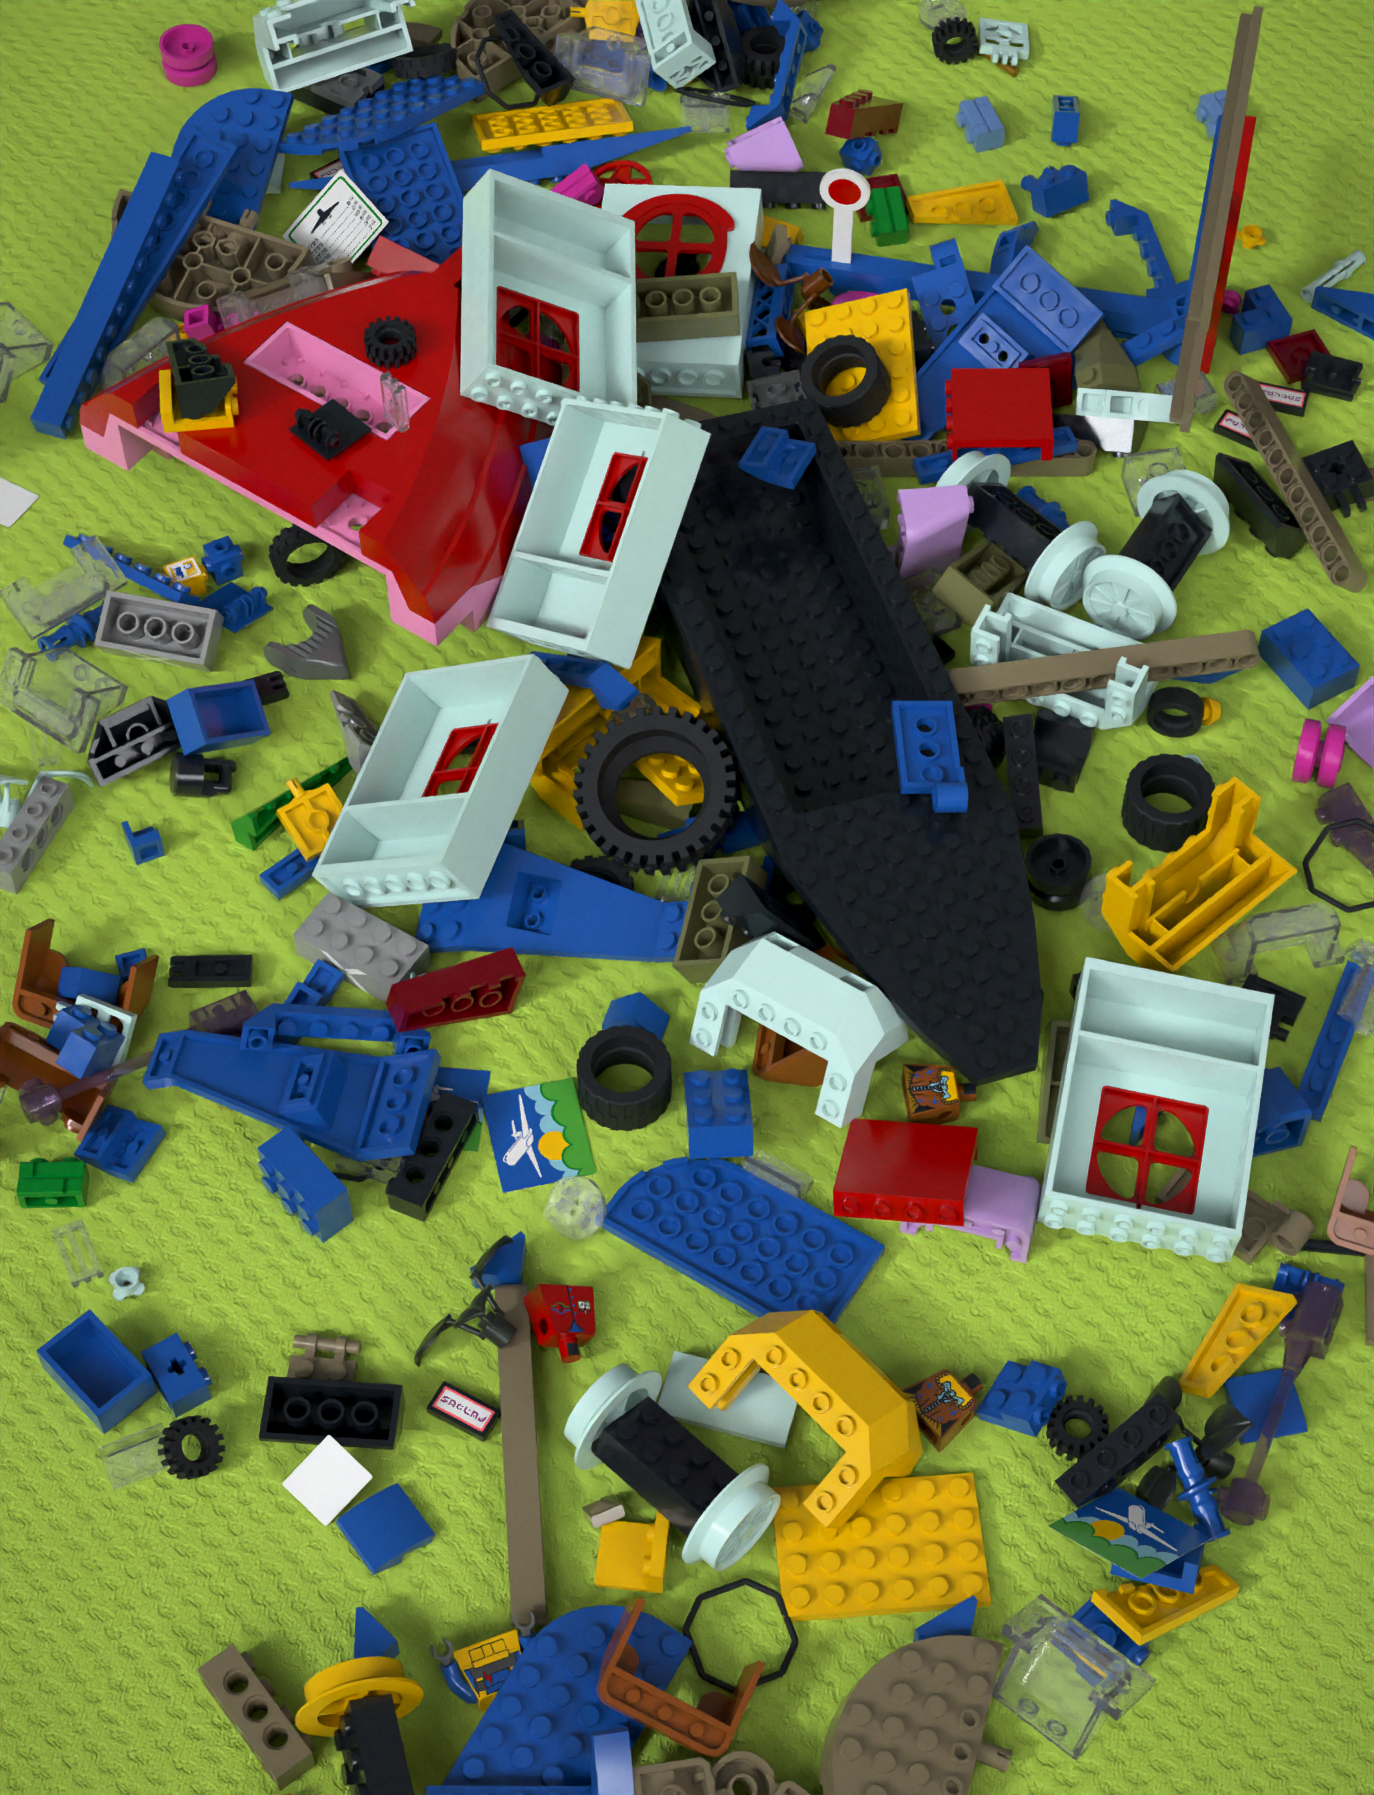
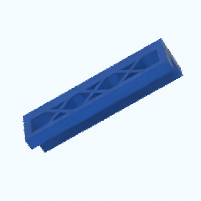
M788 263L775 265L779 272L780 280L794 278ZM758 276L756 277L745 341L748 348L769 345L770 350L774 352V358L784 356L786 343L775 328V318L782 316L787 321L790 319L796 282L781 287L775 285L771 288ZM769 291L773 293V295H771L765 301L761 299ZM768 310L770 312L762 320L758 318L764 311ZM763 328L767 330L766 335L755 337Z

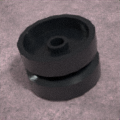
M1059 833L1045 835L1033 842L1027 850L1025 858L1031 900L1036 905L1052 911L1070 910L1082 904L1089 896L1092 885V858L1089 848L1081 840L1071 835Z

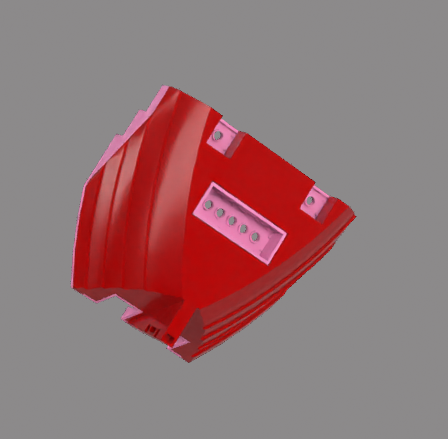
M462 246L432 274L425 271L400 270L373 277L285 305L200 340L199 342L208 348L209 354H217L221 358V363L232 365L238 385V394H233V397H237L239 415H234V427L164 433L160 414L159 370L171 369L168 356L102 391L81 404L80 424L86 448L121 468L129 471L151 450L168 460L174 456L386 575L391 621L435 646H438L459 624L476 632L489 618L532 494L528 469L523 463L519 446L551 438L555 426L533 418H526L508 410H501L483 402H476L460 395ZM509 310L504 313L499 322V329L529 340L517 329L510 326ZM385 316H391V320L398 316L401 322L406 319L409 325H413L417 353L414 354L415 358L413 360L408 359L409 364L404 366L403 363H400V368L395 369V365H390V369H385V364L379 368L376 366V362L372 364L369 361L365 352L364 330L369 328V323L374 322L376 324L377 318L381 317L382 321H385ZM389 340L383 342L382 344L390 345L395 344L399 341ZM499 342L501 355L508 368L529 375V354L525 350ZM540 356V379L562 386V366L555 360ZM331 399H334L342 406H346V409L358 419L368 418L364 423L372 431L327 461L291 433L289 428L296 424L294 414L299 408L308 409L313 413ZM353 526H363L360 530L351 529Z

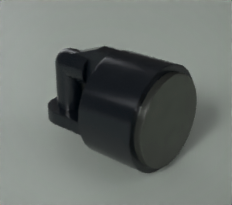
M176 752L172 757L170 767V792L173 793V796L209 798L221 794L227 795L232 791V773L236 771V762L204 758L203 754L184 756L182 752ZM204 772L219 773V781L204 780Z

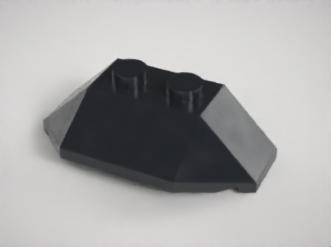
M690 0L688 11L693 29L712 45L716 59L715 64L696 77L713 88L718 94L742 87L746 57L733 10L725 0Z
M150 695L98 720L87 762L99 787L109 784L182 748L167 701Z

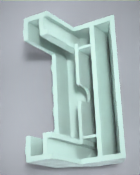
M276 0V5L259 10L260 13L253 16L256 50L267 83L272 90L290 92L412 52L413 47L401 5L413 7L416 6L415 1ZM361 18L364 19L365 26L345 32L343 24ZM289 43L293 45L299 44L300 47L291 50Z
M1008 592L997 613L991 612V606L985 604L971 630L970 663L973 666L1143 643ZM1121 656L1116 668L1115 681L1109 679L1107 688L1025 698V700L1034 706H1043L1053 710L1060 716L1078 718L1082 724L1088 727L1095 726L1105 730L1132 725L1146 709L1159 681L1147 682L1149 666L1143 665L1142 669L1127 664V658Z
M771 932L754 938L732 950L700 992L689 1043L713 1057L716 1056L720 1044L726 1048L735 1044L742 1014L828 1061L815 1114L842 1128L854 1118L862 1115L875 1062L907 1043L909 1037L907 1023L899 1016L891 1002L877 986L784 936Z

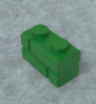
M900 187L872 189L869 201L865 205L866 215H871L872 222L869 223L871 238H876L877 246L879 247L890 246L891 244H906L910 230Z
M67 1157L62 1161L53 1162L43 1158H34L30 1162H21L17 1184V1198L21 1208L86 1207L89 1172L85 1161H80L74 1157Z

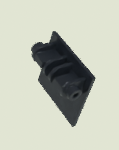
M331 399L313 413L308 409L299 408L294 414L296 424L289 428L291 433L327 461L372 431L369 426L334 399Z

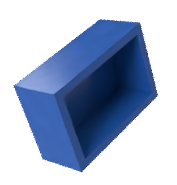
M1308 608L1262 630L1258 645L1260 657L1308 710L1355 686L1360 665Z
M254 679L188 688L166 700L184 756L251 745L271 735Z
M731 1068L720 1071L696 1070L694 1072H684L689 1159L753 1156V1120L747 1069L738 1070Z
M289 1126L257 1148L260 1159L258 1166L264 1176L261 1179L263 1185L271 1194L276 1192L282 1198L281 1203L290 1215L296 1214L301 1219L302 1227L310 1236L316 1235L324 1243L354 1221L348 1189Z
M90 1309L36 1350L43 1369L103 1434H106L157 1393L151 1373Z

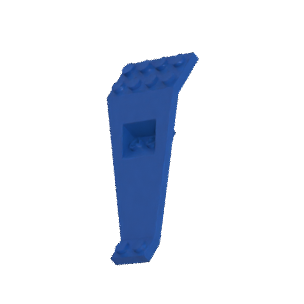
M1026 245L916 373L921 435L902 438V440H932L937 433L946 428V415L951 414H946V397L950 396H945V380H951V369L1018 368V362L1063 352H1069L1072 355L1106 314L1029 245ZM984 335L989 336V341L986 344L982 343ZM1007 352L1008 359L1002 362L1001 354Z
M503 842L479 899L423 903L415 938L429 945L430 953L461 951L494 953L513 947L516 954L657 963L674 962L689 901L664 903Z
M180 1030L159 1034L142 1081L148 1090L171 1086L180 1087L280 1130L289 1126L299 1138L357 1162L415 1154L441 1060V1055L437 1049L378 1057L273 1042L271 1052L239 1050L240 1037L193 1030Z

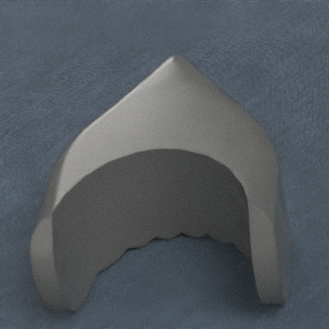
M309 604L303 610V618L314 632L310 638L297 645L289 644L284 646L280 643L269 642L264 647V655L267 661L272 666L292 677L303 680H347L350 677L341 632L336 620L329 613L313 604Z

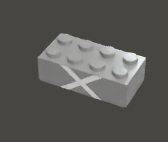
M107 590L94 645L104 653L212 672L224 617L215 609Z
M328 892L293 934L297 955L313 964L316 963L317 959H320L346 975L344 981L386 1003L392 984L410 979V973L415 972L417 976L426 973L431 967L429 945L331 892Z

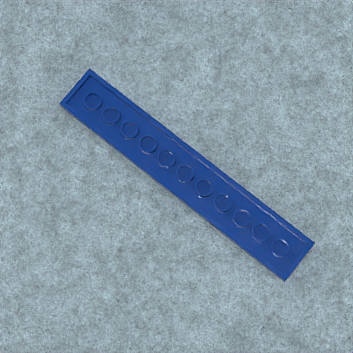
M192 129L175 158L181 160L183 169L186 172L185 183L178 189L176 203L167 214L165 228L160 230L157 236L155 250L150 252L145 272L139 276L137 290L127 303L126 315L120 319L117 325V334L115 339L109 343L107 357L99 365L96 382L93 386L90 385L87 392V401L94 393L240 153L238 146ZM71 327L39 377L40 383L44 386Z

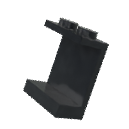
M1039 708L1034 728L1039 784L1052 787L1058 791L1074 793L1093 741L1095 726L1088 727L1082 724L1078 718L1071 716L1063 717L1053 711Z

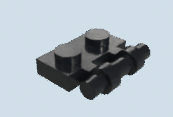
M1249 973L1242 988L1275 995L1269 1039L1273 1040L1276 1038L1286 1042L1290 1031L1279 1026L1281 1022L1292 1027L1294 1026L1307 997Z

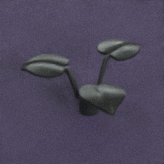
M508 1235L498 1239L480 1257L469 1278L471 1280L474 1278L481 1291L472 1300L470 1307L466 1308L457 1320L452 1319V1315L448 1314L427 1333L414 1357L415 1364L420 1367L423 1352L435 1341L441 1332L452 1326L454 1329L460 1328L472 1333L482 1340L487 1338L500 1350L516 1333L518 1329L504 1318L506 1313L499 1308L490 1294L493 1285L489 1284L486 1287L482 1281L485 1267L497 1249L514 1242ZM486 1300L493 1308L495 1314L491 1310L485 1314ZM478 1317L481 1320L477 1326L482 1330L464 1323Z
M1171 1376L1163 1377L1159 1385L1151 1391L1145 1404L1160 1393L1169 1405L1176 1410L1182 1401L1180 1383ZM1223 1404L1208 1418L1204 1427L1205 1436L1202 1440L1187 1428L1181 1433L1186 1437L1192 1435L1193 1442L1198 1445L1195 1453L1199 1462L1202 1463L1204 1475L1207 1472L1211 1475H1216V1478L1222 1480L1229 1476L1235 1463L1233 1455L1225 1450L1253 1426V1423L1243 1416L1236 1407L1230 1404ZM1158 1465L1153 1466L1141 1479L1135 1497L1162 1511L1171 1500L1176 1489V1477L1173 1473L1177 1471L1176 1466L1167 1465L1164 1470Z

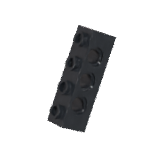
M1032 714L1003 716L1010 803L1016 813L1020 839L1043 837Z
M442 1091L438 1101L434 1100L429 1107L428 1119L424 1126H422L415 1154L402 1156L400 1170L396 1178L392 1177L389 1180L385 1194L388 1196L390 1209L425 1222L479 1121L477 1103ZM444 1127L450 1128V1129L447 1130V1131H440V1130H439V1129L444 1128ZM428 1153H436V1155L432 1157L425 1156ZM417 1178L423 1179L421 1182L418 1183L411 1182L412 1180Z
M1158 1393L1058 1477L1055 1483L1076 1510L1111 1492L1162 1449L1164 1445L1185 1429L1182 1418Z

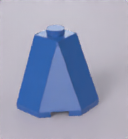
M1280 1067L1264 1069L1252 1158L1302 1146L1313 1114L1308 1104Z

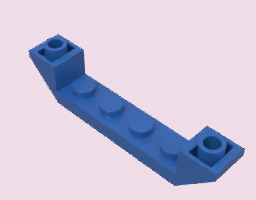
M777 0L776 8L772 12L773 25L777 28L780 36H785L784 50L780 54L779 71L775 74L774 91L770 95L769 105L751 106L750 114L746 117L747 131L779 116L782 117L784 122L788 119L808 34L800 19L783 0Z
M1116 199L1110 200L1109 211H1106L1105 214L1107 226H1111L1114 236L1133 235L1134 241H1138L1141 259L1146 261L1147 274L1153 278L1154 288L1146 289L1145 297L1164 300L1166 293L1176 285V282L1148 214Z
M1187 292L1168 301L1173 314L1172 317L1120 344L1135 367L1182 342L1187 317L1183 313ZM1072 354V389H1077L1075 356Z
M536 651L530 653L539 657L542 663L553 674L558 676L563 684L591 688L600 708L615 711L623 710L639 694L636 687L605 661Z
M272 1003L243 1022L239 1050L271 1052L274 1035L393 1042L394 1055L428 1050L431 1035L425 1029L398 1033L388 1010Z

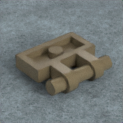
M308 1333L307 1336H294L293 1347L305 1349L304 1356L291 1355L287 1377L355 1382L358 1368L357 1361L346 1360L347 1353L360 1354L361 1341L349 1340L347 1336H337V1339L319 1337L318 1333ZM318 1350L335 1352L334 1359L317 1357Z

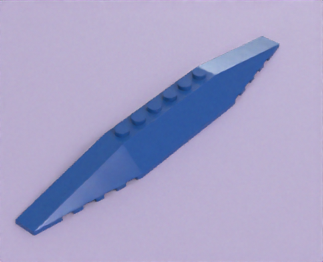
M686 126L620 137L545 146L540 149L450 162L463 196L466 195V190H471L489 169L534 185H541L540 180L550 179L551 183H557L564 180L565 176H569L584 163L592 168L692 131V127ZM334 176L290 182L289 189L322 191Z

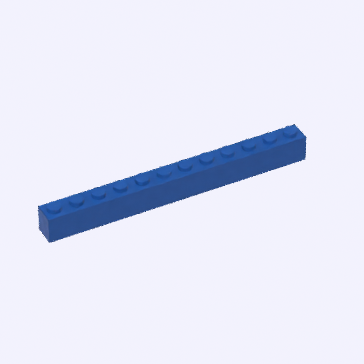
M155 152L150 153L30 417L36 432L66 440L69 432L74 430L81 404L87 401V392L90 385L93 386L96 382L99 365L107 357V348L110 341H113L116 337L117 325L120 319L126 315L127 303L137 290L139 276L146 270L148 256L156 248L157 236L160 230L165 228L167 214L176 203L178 189L185 183L186 172L180 159Z

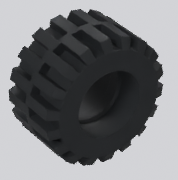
M765 25L757 28L751 27L749 31L745 30L740 35L746 57L742 83L745 85L749 84L752 88H760L761 90H765V88L774 89L775 74L779 71L780 54L784 50L785 36H780L775 26L765 27Z

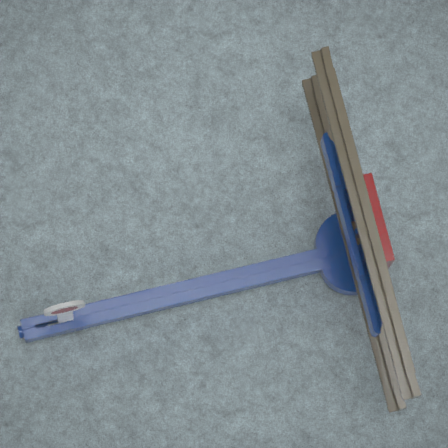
M1254 6L1252 14L1242 13L1239 18L1223 114L1218 116L1189 280L1180 282L1170 288L1164 300L1076 287L1106 314L1102 320L1108 329L1111 330L1113 336L1122 339H1131L1172 317L1173 314L1168 301L1187 292L1183 311L1187 316L1183 340L1181 343L1161 353L1168 361L1178 366L1169 421L1180 423L1179 431L1189 433L1199 374H1209L1256 123V117L1246 116L1245 114L1264 7ZM834 169L826 173L821 180L819 190L822 199L834 208L832 250L791 244L788 254H784L782 258V264L788 263L794 277L801 276L805 272L811 275L820 267H823L833 279L834 284L829 290L834 296H839L842 293L848 292V290L878 293L877 295L907 288L910 293V300L918 301L911 277L936 269L935 265L852 253L854 211L863 208L868 203L871 193L870 185L861 174L850 169ZM965 270L975 305L1001 275ZM952 301L942 303V305L956 307Z

